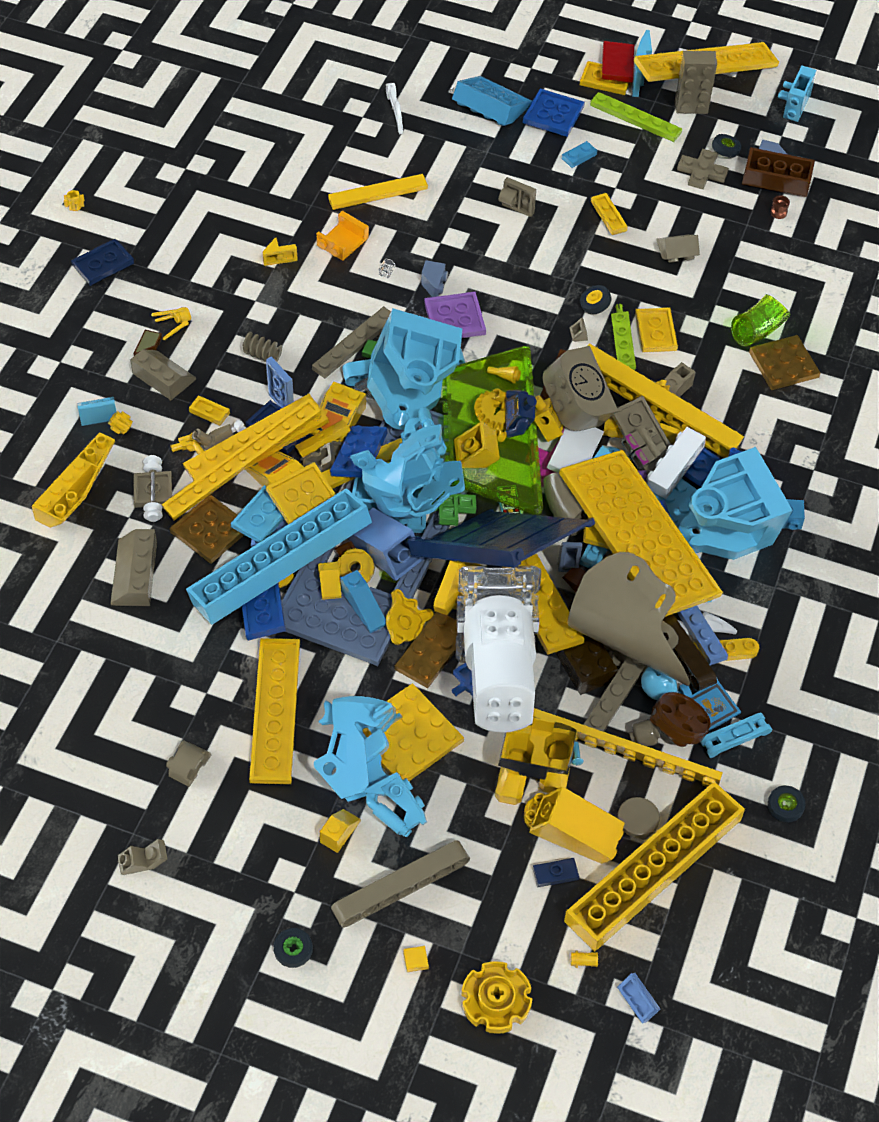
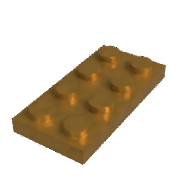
M436 612L396 663L395 670L428 689L464 641V633H458L457 631L458 621L448 615Z

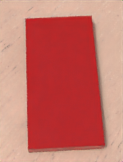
M604 41L601 79L632 83L634 77V44Z

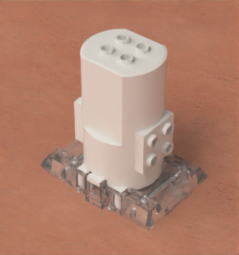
M463 566L459 569L458 591L462 593V596H457L456 627L458 635L456 637L455 659L460 663H466L472 671L475 724L488 731L500 733L513 732L533 723L535 700L533 664L536 659V638L534 634H538L539 631L537 602L539 598L536 593L540 591L541 569L536 566H517L515 568Z

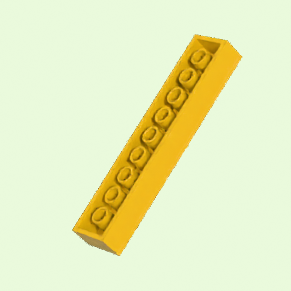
M716 782L711 783L566 911L564 922L595 952L741 821L745 809Z

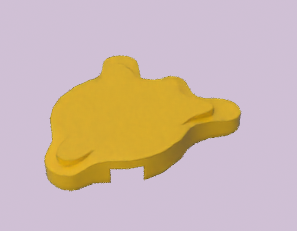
M395 589L391 593L392 606L386 615V627L390 633L391 641L395 645H400L403 642L416 639L423 630L424 623L429 621L434 616V613L431 609L418 610V601L416 599H408L400 589Z

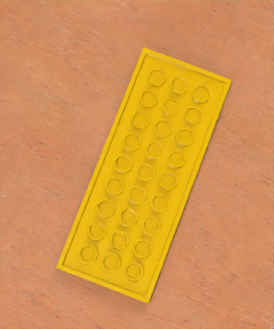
M623 450L560 469V476L589 519L594 518L595 528L612 553L629 552L641 557L661 581L673 588L676 595L675 602L666 616L721 597L722 590ZM632 566L627 574L631 581L638 574L639 567ZM665 594L660 596L655 608H659L666 597Z

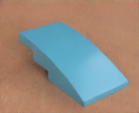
M646 30L641 38L636 56L652 54L650 30ZM636 64L632 82V97H639L640 86H644L645 76Z

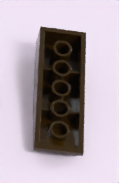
M558 589L561 598L570 612L573 601L562 589ZM582 634L584 637L583 644L555 652L580 695L611 683L618 670L604 645Z

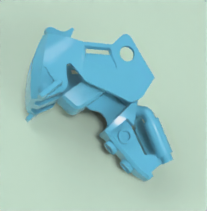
M425 407L419 409V417L408 419L404 432L401 433L402 443L393 452L390 463L382 459L376 460L369 450L353 454L350 457L354 465L362 469L363 483L378 509L403 525L408 524V519L434 512L450 495L461 493L465 490L461 461L444 462V459L440 457L445 454L447 449L441 435L442 426L441 424L434 425L432 415ZM459 480L456 486H450L452 482ZM423 487L418 498H415L412 495L414 491ZM445 491V493L432 505V503Z
M341 697L334 699L332 704L325 701V715L318 722L322 725L333 724L334 729L327 754L314 761L315 769L341 799L345 798L350 802L366 797V803L373 810V814L396 834L408 837L412 832V828L420 823L422 825L427 823L422 809L425 805L419 796H413L410 791L413 787L407 778L403 780L397 772L389 776L381 767V755L389 748V742L384 732L393 723L401 719L402 715L400 713L396 714V708L391 703L371 697ZM364 728L369 729L372 733L369 737H366L364 734ZM339 733L341 734V738L335 755L332 752L336 742L337 734ZM378 796L390 797L406 811L404 821L385 804L379 803Z

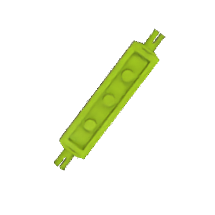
M617 304L615 306L616 313L611 314L617 360L635 370L636 362L629 312H623V305L619 304V309Z

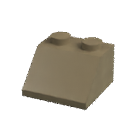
M698 235L656 238L662 259H668V262H676L678 258L684 257V260L695 259L694 256L700 255Z

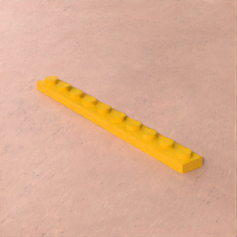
M308 398L162 504L163 509L173 520H176L319 416L321 410Z

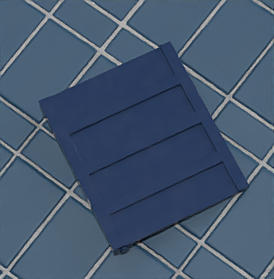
M489 509L430 540L415 536L408 540L411 556L515 568L521 565V561L584 527L593 526L595 520L594 518L584 520L495 512L493 509Z

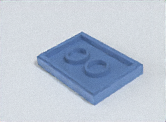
M271 356L266 359L268 393L278 406L284 408L294 402L292 378Z

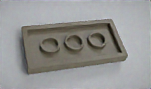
M641 396L618 407V412L612 417L623 437L637 431L641 427L653 426L657 432V435L651 438L654 444L663 441L667 448L658 459L642 469L646 470L648 475L650 471H654L657 468V462L661 457H665L666 451L671 444L645 398Z

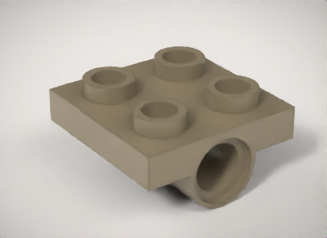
M506 177L503 189L499 195V201L507 208L532 217L535 211L537 189Z

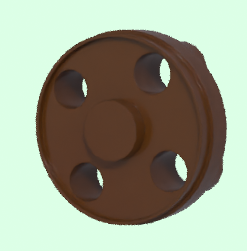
M676 692L663 694L653 706L650 721L679 747L700 743L707 735L711 725L707 712L699 703L686 695Z

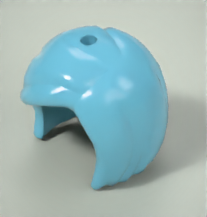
M650 667L643 672L641 677L642 688L650 698L658 700L665 693H677L676 680Z

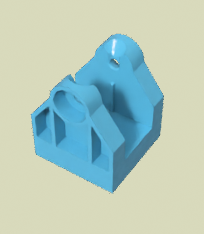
M392 308L372 352L367 388L381 408L385 422L391 427L404 430L408 419L419 417L418 411L421 407L431 410L437 405L441 397L443 379L453 373L459 363L462 328ZM399 406L405 407L406 410H401Z
M754 447L715 462L702 487L696 490L689 503L691 511L689 515L682 519L678 529L695 553L703 552L735 560L773 545L793 510L759 451ZM696 528L700 533L694 534L692 529Z

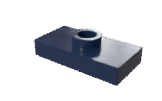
M574 858L533 865L538 888L579 880V873Z

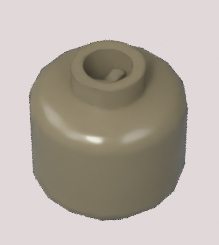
M650 719L634 723L632 726L633 731L629 732L632 742L647 747L656 745L658 738H661L658 727Z

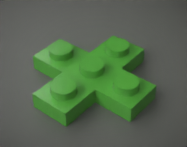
M456 481L452 482L450 486H456ZM445 491L432 503V505L445 493ZM450 495L435 510L438 511L439 524L458 526V512L475 514L477 509L476 495Z

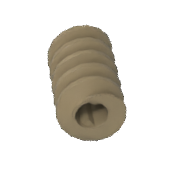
M248 332L243 342V351L245 354H250L252 357H257V359H262L265 362L266 359L272 356L277 362L282 353V345L277 348V342H273L271 345L270 339L265 342V337L259 339L258 334L253 336L252 332Z

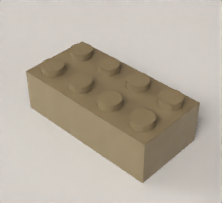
M683 51L675 97L676 113L708 114L717 68L716 51Z

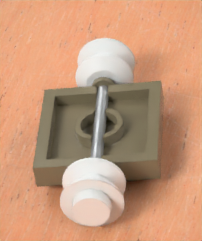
M150 455L143 460V470L145 473H134V507H143L145 511L143 514L144 518L148 521L156 522L163 516L161 512L163 509L162 504L172 497V472H161V458Z

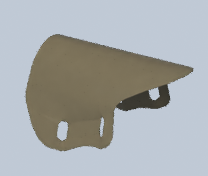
M619 552L610 555L590 568L583 576L575 594L568 617V626L684 685H690L684 667L672 650L678 644V635L670 625L663 621L675 602L676 595L673 588L661 581L644 559L629 552ZM632 566H638L639 572L633 581L628 580L627 574ZM665 594L666 597L659 608H655L660 596ZM663 633H667V634H668V636H669L668 641L666 640V638H665V636H664Z

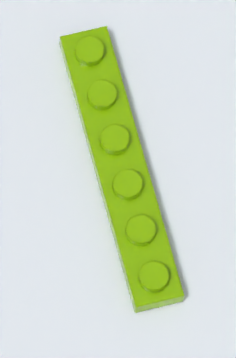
M600 92L591 100L590 106L672 142H675L682 133L681 127Z

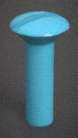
M575 742L572 764L578 766L583 764L584 760L580 758L579 743Z

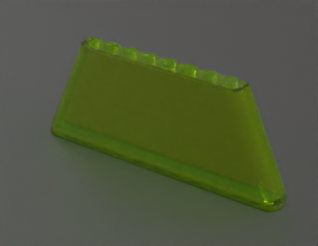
M522 346L457 365L454 372L443 379L442 386H445L442 391V399H446V401H443V412H446V415L443 416V426H447V428H444V439H447L445 445L447 448L446 453H448V455H445V462L456 461L454 439L480 423L475 415L474 405L481 393L491 392L493 389L498 388L504 392H507V390H523L528 392L529 395L534 396L530 346ZM489 366L495 368L518 366L521 376L519 381L513 384L498 375L488 374L487 369ZM501 405L496 408L494 415L499 412ZM533 421L523 435L511 438L507 436L503 442H498L500 459L486 468H462L465 490L532 515L542 514L543 501L536 422ZM459 480L452 482L451 485L456 486Z

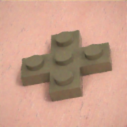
M702 149L698 159L682 155L677 170L691 174L688 182L689 186L704 190L708 179L724 183L729 168L715 164L718 153Z

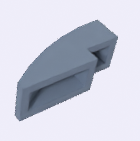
M561 543L558 557V572H568L571 568H579L582 543Z

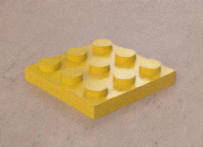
M315 462L266 486L267 493L287 524L292 523L336 495Z

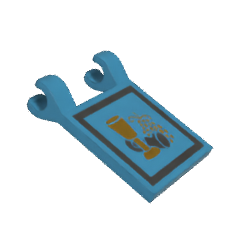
M718 679L715 685L698 691L693 695L689 686L684 684L679 686L678 693L692 698L705 709L711 722L709 731L741 714L740 709Z

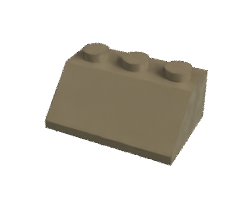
M142 349L130 359L132 373L170 400L174 399L196 380L195 376L157 350Z

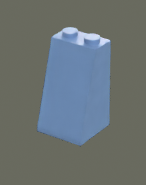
M373 507L369 510L372 523L350 536L349 540L352 541L357 549L366 551L379 568L397 581L424 560L425 557L411 556L408 540L415 537L412 529Z

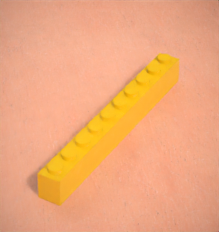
M590 343L587 345L591 347L609 389L629 401L643 396L654 415L662 416L661 420L674 428L684 431L688 427L706 437L705 447L723 458L729 456L731 448L738 449L744 436L737 431L732 430L722 422L679 398L674 393L669 392Z

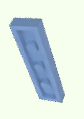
M697 605L677 612L709 665L727 660V652Z

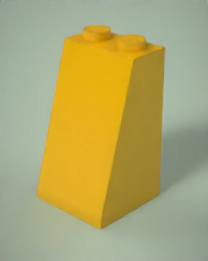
M561 787L542 797L529 833L602 864L616 856V847L618 841L623 836L625 823L570 790Z

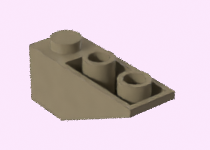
M681 362L664 379L667 381L666 385H670L668 391L680 397L693 385L696 372Z

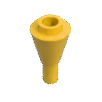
M489 366L487 369L488 374L498 375L513 384L519 381L521 376L518 366L500 368Z

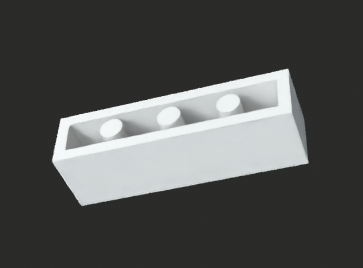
M686 427L683 433L679 432L674 445L668 447L665 457L659 459L656 464L657 468L654 471H650L646 478L648 481L647 485L651 491L667 499L703 450L706 437Z

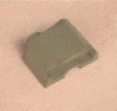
M329 442L320 448V453L312 452L302 458L303 466L305 467L315 462L321 472L331 469L335 461L334 445Z
M183 740L178 746L176 755L174 757L171 756L167 762L166 767L169 768V777L190 787L196 779L199 769L205 766L212 756L211 753Z

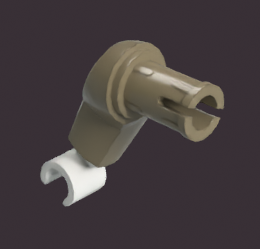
M237 420L234 423V427L228 424L213 430L209 434L196 429L192 433V439L203 444L204 449L208 450L233 436L234 432H240L246 429V427L243 426L244 423Z

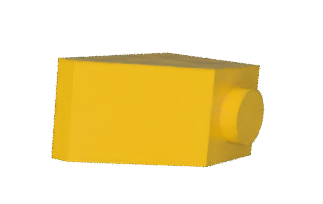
M344 809L331 815L319 831L320 843L338 853L361 822V819Z

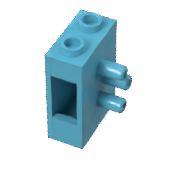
M801 65L794 83L784 82L783 87L790 89V91L781 90L778 94V98L787 101L783 118L796 122L799 121L811 95L817 70Z

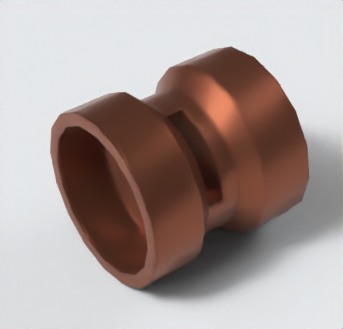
M776 196L773 200L771 215L776 219L785 218L788 213L790 200L786 196Z

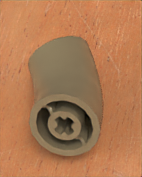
M559 472L549 474L543 479L546 501L554 517L589 519ZM584 528L580 529L579 531H577V532H575V533H573V534H571V535H572V536H575V535L581 533V532L584 530Z

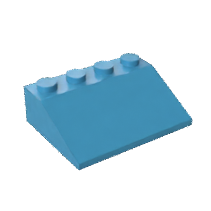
M482 76L458 81L452 97L453 100L457 101L458 105L467 106L471 111L481 113L487 119H494L497 121V124L502 126L513 123L533 102Z

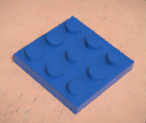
M540 88L523 117V123L568 137L584 108L585 102Z

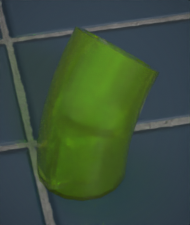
M765 294L753 307L733 318L731 322L732 336L741 346L753 345L779 328L791 314L778 300Z

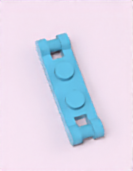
M757 713L707 734L700 743L703 747H706V753L709 758H713L721 752L754 738L768 735L772 732L770 724H766L764 715ZM716 740L718 744L714 746L712 742Z

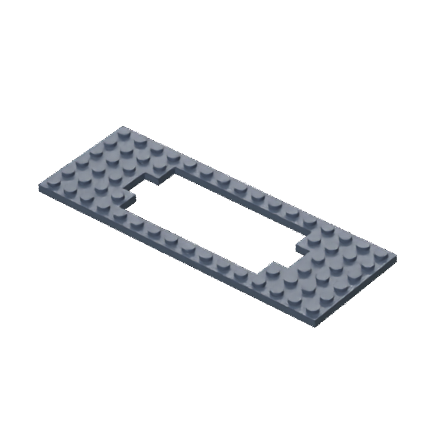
M399 406L401 410H406L405 407ZM429 410L434 425L441 424L442 426L441 435L447 449L445 454L440 457L444 459V462L456 461L454 439L475 425ZM383 419L380 427H387L388 434L382 446L401 438V433L404 430L391 427ZM462 468L465 490L457 494H467L480 468ZM355 479L349 481L345 487L351 493ZM438 511L434 512L421 537L422 539L430 540L448 531L450 525L439 524ZM333 547L300 568L282 599L286 626L285 632L378 666L391 642L387 627L384 626L370 633L342 592V598L322 600L318 564L327 563L335 548ZM425 557L424 560L399 579L395 589H400L406 598L413 599L433 558ZM370 587L386 619L387 612L392 606V596L389 593Z

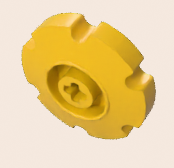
M500 961L484 963L480 972L472 970L463 983L461 996L466 998L462 1002L463 1011L474 1026L477 1027L479 1024H484L486 1032H509L512 1030V1023L516 1022L521 1025L529 1015L532 998L528 997L527 994L531 992V985L524 973L518 968L509 970L507 963Z

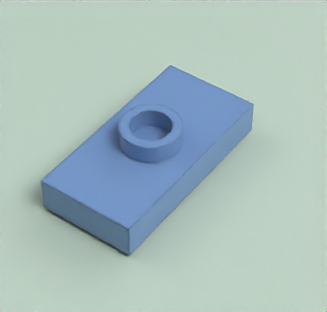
M631 973L617 986L642 1023L649 1021L660 1010V1007L636 973Z

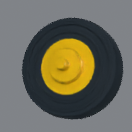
M596 285L584 291L580 298V303L586 313L599 314L609 307L612 298L605 286Z

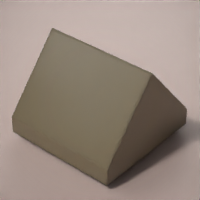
M581 318L570 327L574 342L588 341L584 319Z

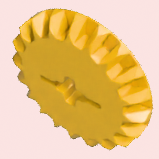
M494 389L491 392L481 393L474 405L477 419L480 422L483 421L493 430L499 428L501 431H505L507 398L502 402L494 399L493 397L499 395L494 392ZM501 405L499 412L494 415L496 408Z

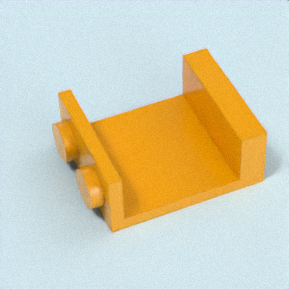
M341 211L338 214V225L328 234L316 233L317 246L344 261L369 238V226Z

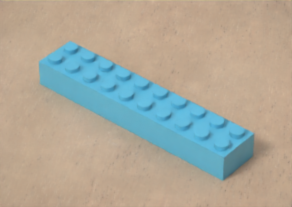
M347 488L188 587L186 590L193 606L211 625L371 524L372 520L368 508Z

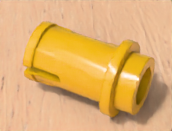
M578 950L571 952V966H575V968H578V966L598 967V952L580 953Z

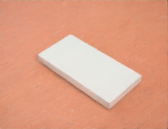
M565 428L564 434L561 436L547 468L554 472H559L561 468L592 459L604 431L597 428L582 431H572Z

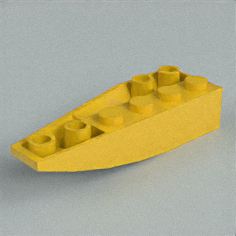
M100 432L32 505L35 521L50 528L64 523L87 497L115 443V439Z

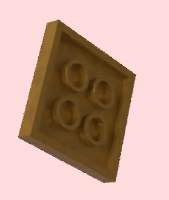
M798 335L750 347L749 353L771 390L820 377L819 369Z
M211 494L170 528L171 534L211 564L244 536V534L231 527V522L237 517V514Z

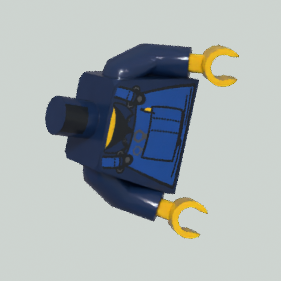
M498 388L494 389V392L499 394L497 397H493L494 399L502 402L507 398L506 431L503 432L499 428L494 429L497 434V441L503 442L507 436L511 438L523 435L535 420V405L537 403L535 397L523 390H507V392H504Z

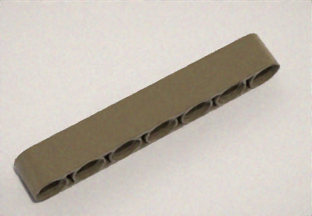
M453 841L340 899L332 905L331 910L341 927H348L465 866L470 861V857L460 841Z

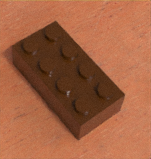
M750 147L742 184L807 197L815 160Z

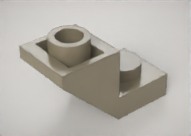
M157 839L145 849L130 846L118 855L121 875L152 870L167 860L165 841Z

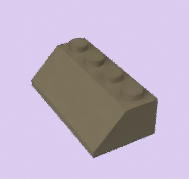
M135 529L118 540L111 605L150 606L157 549L155 529Z

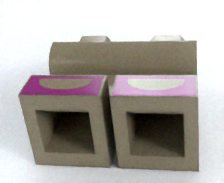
M653 426L641 427L637 431L624 436L620 441L627 453L631 455V459L638 470L657 460L667 448L663 441L655 444L651 438L657 435Z

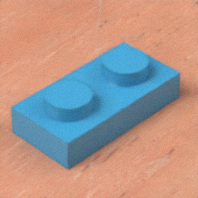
M586 141L563 153L562 160L573 168L596 156L597 149Z

